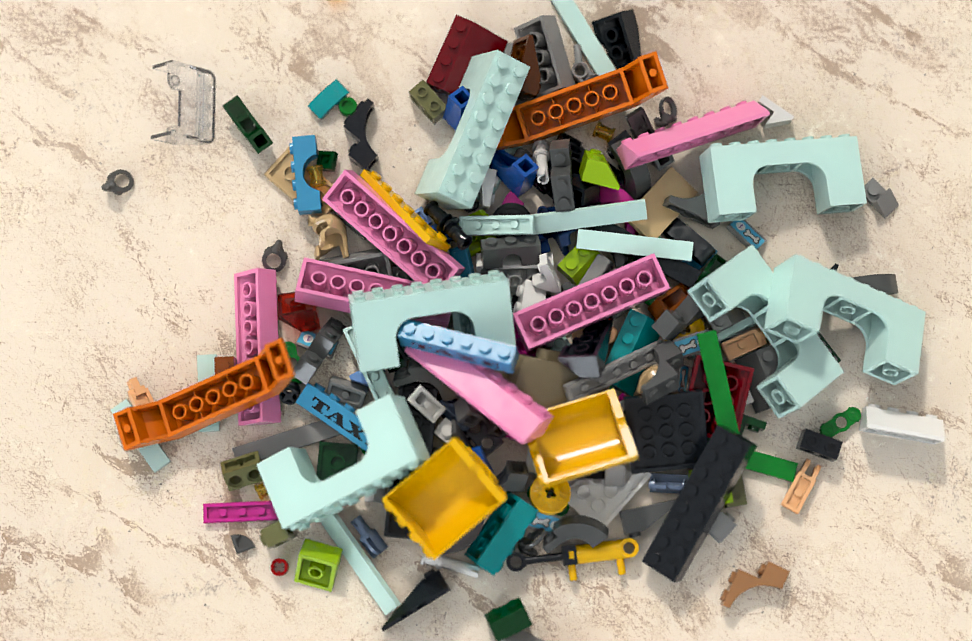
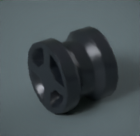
M290 381L279 394L280 400L284 404L292 405L296 403L301 392L299 384L295 381Z

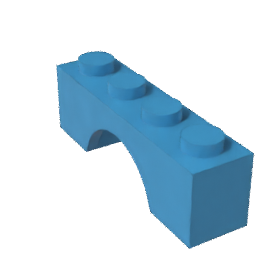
M316 136L292 137L293 143H289L290 154L294 155V161H291V171L295 173L292 187L293 191H296L297 198H294V209L298 210L299 215L322 213L320 191L310 187L304 178L305 170L309 163L318 158Z

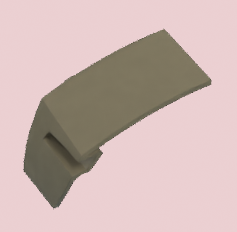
M537 347L535 357L518 353L519 357L513 374L493 369L499 372L508 382L515 384L521 392L529 395L539 406L546 409L567 403L563 385L579 378L578 375L558 361L560 351ZM608 386V387H606V388H604V389H602V390H600V391H598V392H595V393H593V394H591V395H594V394H597V393H601V392L607 391V390H609V387H610V386Z

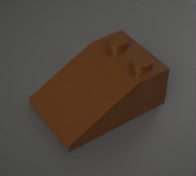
M529 34L514 40L510 57L530 66L518 95V100L535 97L541 89V76L533 35Z

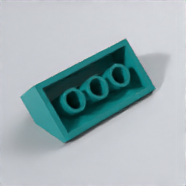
M630 308L605 365L657 341L660 335L652 328L655 321ZM644 370L616 382L612 386L618 391L633 396L638 385L639 376Z
M510 491L506 492L507 499L501 503L500 508H495L482 527L478 537L464 554L493 576L502 569L504 561L513 553L514 546L518 540L524 537L525 530L529 524L534 522L538 512L536 508Z

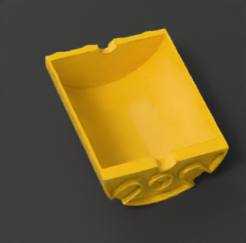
M615 389L548 408V413L553 417L544 434L527 442L537 477L541 486L545 485V487L638 460V454L626 425Z
M454 437L382 500L386 510L396 515L398 524L402 528L406 526L411 531L409 533L410 538L423 547L422 551L425 556L435 560L507 499V495L504 489L498 485V479L482 459L469 446L466 448L461 439Z

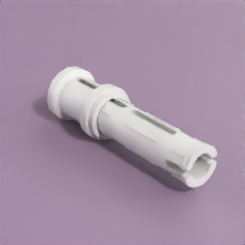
M537 140L532 145L533 161L539 166L537 181L538 183L546 184L549 182L547 163L550 159L549 145L544 140Z
M423 553L420 565L428 564L435 566L437 570L445 568L478 578L479 573L473 572L471 569L480 571V566L445 557L443 553L435 560L429 559Z

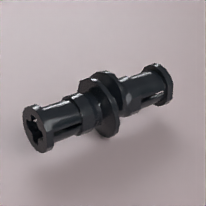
M431 201L425 206L423 212L434 220V223L437 225V232H441L444 235L447 234L450 239L458 244L460 250H465L471 245L473 241L472 236L467 235L458 225V217H453L451 214L443 211L438 206L437 201Z

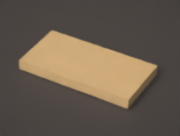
M288 147L264 173V176L294 201V198H297L296 191H293L292 187L295 173L291 171V161H294V155L290 154V148ZM309 164L305 170V182L313 189L320 191L322 201V213L309 215L319 217L333 211L322 200L333 184Z
M671 166L641 198L645 199L647 219L628 223L641 236L658 238L680 214L663 206L664 200L670 195L679 198H693L698 192Z

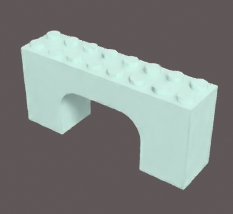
M499 50L472 56L460 84V87L464 86L470 93L464 113L446 152L440 158L429 159L415 195L430 202L437 201L438 206L447 210L472 209L530 66Z
M842 134L835 138H832L831 135L821 136L820 139H814L813 136L804 137L802 140L787 138L784 141L778 142L777 139H770L764 143H759L758 140L749 141L747 144H741L740 142H731L729 145L714 143L699 156L708 223L746 220L757 212L753 188V178L756 174L799 172L807 176L813 185L817 215L853 212L867 203L857 136H850V134Z
M752 244L687 291L709 322H712L734 307L742 308L751 315L778 356L776 370L758 384L756 388L779 419L801 408L844 371L817 333L796 344L764 330L773 272Z
M795 254L774 268L764 330L798 344L820 331L822 312L824 311L854 324L863 333L866 349L862 372L892 385H896L918 374L925 311L917 306L907 304L901 299L891 297L883 291L873 289L867 284L855 281L851 277H846L836 270L828 269L820 263L810 261L802 255Z
M499 270L488 271V274L485 275L472 273L469 274V277L465 278L452 276L449 277V280L444 281L442 279H432L430 283L424 284L422 282L410 283L411 286L404 287L401 284L391 286L390 289L384 290L382 287L371 289L372 291L370 292L357 290L348 295L356 358L360 373L400 367L396 333L404 321L415 317L461 312L469 317L472 336L516 346L509 281L503 272Z
M388 394L356 411L368 440L367 453L359 463L323 482L317 477L306 449L288 447L256 464L282 529H291V531L297 529L299 531L306 530L310 527L311 523L325 520L327 518L326 515L339 513L343 510L344 506L358 503L360 501L359 498L372 496L376 493L377 489L393 485L392 481L398 478L399 480L407 478L410 472L418 469L430 458L405 397Z

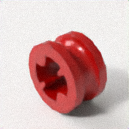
M278 558L273 560L270 568L274 575L283 576L288 572L289 564L286 560ZM277 562L279 564L284 563L285 566L283 568L285 569L283 572L275 571V568H277L275 564Z

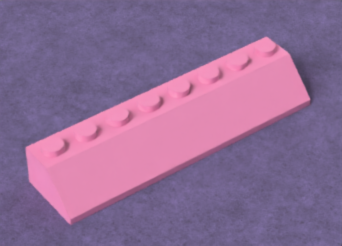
M745 100L732 108L726 106L717 113L711 111L704 114V117L698 118V116L692 117L683 124L680 121L667 129L661 127L652 134L648 132L643 133L637 139L627 138L621 141V145L616 150L624 169L628 170L755 128L770 115V112L756 101L747 103Z
M344 170L322 198L325 203L414 281L422 282V284L430 283L432 279H442L444 281L449 280V277L460 276L464 271L465 267L450 254L426 244L378 193L353 170Z
M653 253L517 311L512 315L518 335L527 353L537 347L546 345L662 295L670 289V286Z
M304 257L295 290V302L350 313L348 295L352 294L353 291L363 290L364 292L372 291L371 289L382 287L384 290L390 289L391 286L401 284L403 287L411 286L410 283L416 281ZM451 312L415 317L409 320L447 329Z
M255 268L234 274L237 365L256 357L264 349V345L279 339L276 270ZM277 395L239 412V426L280 423V397Z
M409 347L405 348V353L522 445L544 434L553 416L548 413L546 408L534 402L529 395L517 389L515 384L503 378L499 372L491 368Z

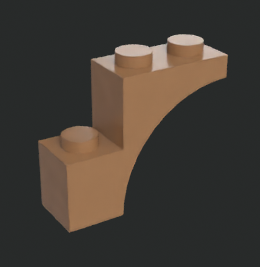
M765 561V564L761 563L757 574H759L758 578L743 570L736 569L735 572H731L728 578L730 584L728 589H724L720 596V600H722L720 605L730 608L740 594L756 586H771L782 589L790 571L770 561Z

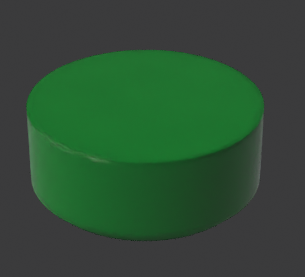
M351 97L343 98L338 105L340 113L346 117L349 115L353 116L357 111V102Z

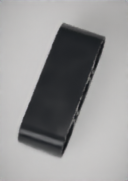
M677 217L663 231L668 239L694 242L692 259L701 266L716 253L711 244Z

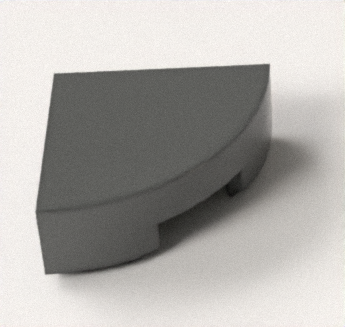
M239 534L230 535L236 554L256 548L250 538Z

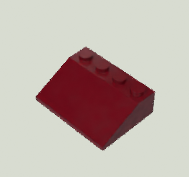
M456 14L426 83L432 90L449 96L459 89L472 56L494 50L504 52L508 41L479 24Z
M695 354L687 391L703 390L707 438H711L717 423L702 357ZM723 361L740 431L754 368Z

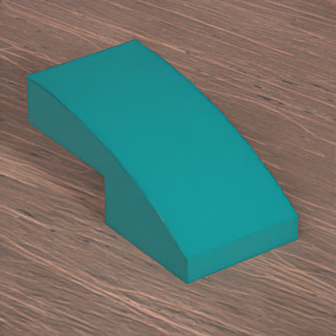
M335 79L310 102L308 107L319 119H323L350 92L338 79Z

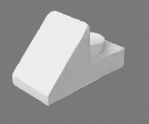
M762 96L758 101V104L766 108L770 112L769 116H771L764 129L788 125L792 121L793 115L765 96Z
M547 253L539 255L540 263L537 264L539 273L532 275L533 286L555 294L561 293L560 280Z
M421 385L407 399L413 407L433 424L446 410Z

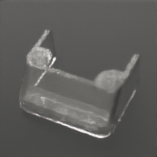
M176 60L153 65L154 70L167 73L168 85L173 90L179 91L178 126H170L166 132L151 135V139L172 145H205L212 143L215 138L216 78L213 72Z

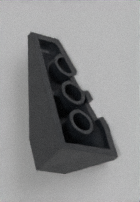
M633 9L618 12L592 22L595 36L599 43L603 45L607 56L614 63L616 70L641 56L639 27Z
M432 569L424 574L425 578L420 581L381 627L382 631L387 630L451 591L439 570L435 572Z

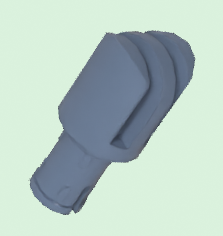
M361 515L351 521V524L361 536L360 542L372 558H376L388 548L376 529H370Z

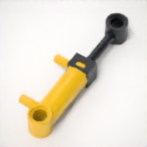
M626 538L602 541L594 548L588 543L561 546V553L525 557V555L519 552H514L508 556L506 564L511 571L518 572L528 564L563 560V566H568L570 581H576L577 564L616 560L618 575L626 574L624 559L634 557L639 551V545L636 540ZM627 542L631 543L634 547L631 554L625 553L623 549L624 544ZM518 556L521 559L522 564L520 567H512L510 563L512 557Z

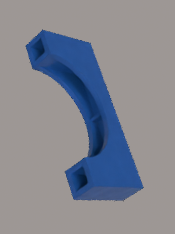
M461 86L448 96L443 116L455 131L470 96V93L464 86ZM505 150L495 151L489 168L497 170L496 175L519 198L532 188L539 166L527 154L518 158L507 153Z

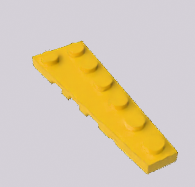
M365 169L361 172L360 176L426 244L445 252L449 250L451 245L446 241L448 238L441 232L437 233L412 207L403 201L404 199L400 195L392 191L393 188L388 183L381 180L382 177L377 172H370Z

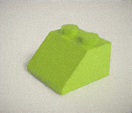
M597 149L585 150L579 168L581 180L619 190L618 180L605 156L601 154L602 152Z
M575 246L557 265V270L572 284L578 286L596 256L600 253L594 250L576 249Z
M305 538L298 556L294 582L332 592L343 549Z

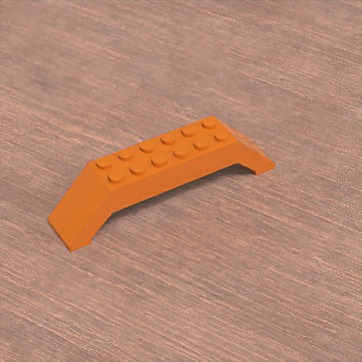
M657 51L640 56L617 70L514 106L496 151L530 145L537 140H544L635 108L665 91L669 87Z
M283 338L264 345V349L256 357L159 401L127 407L114 413L113 416L124 450L128 451L183 438L279 395L295 376Z

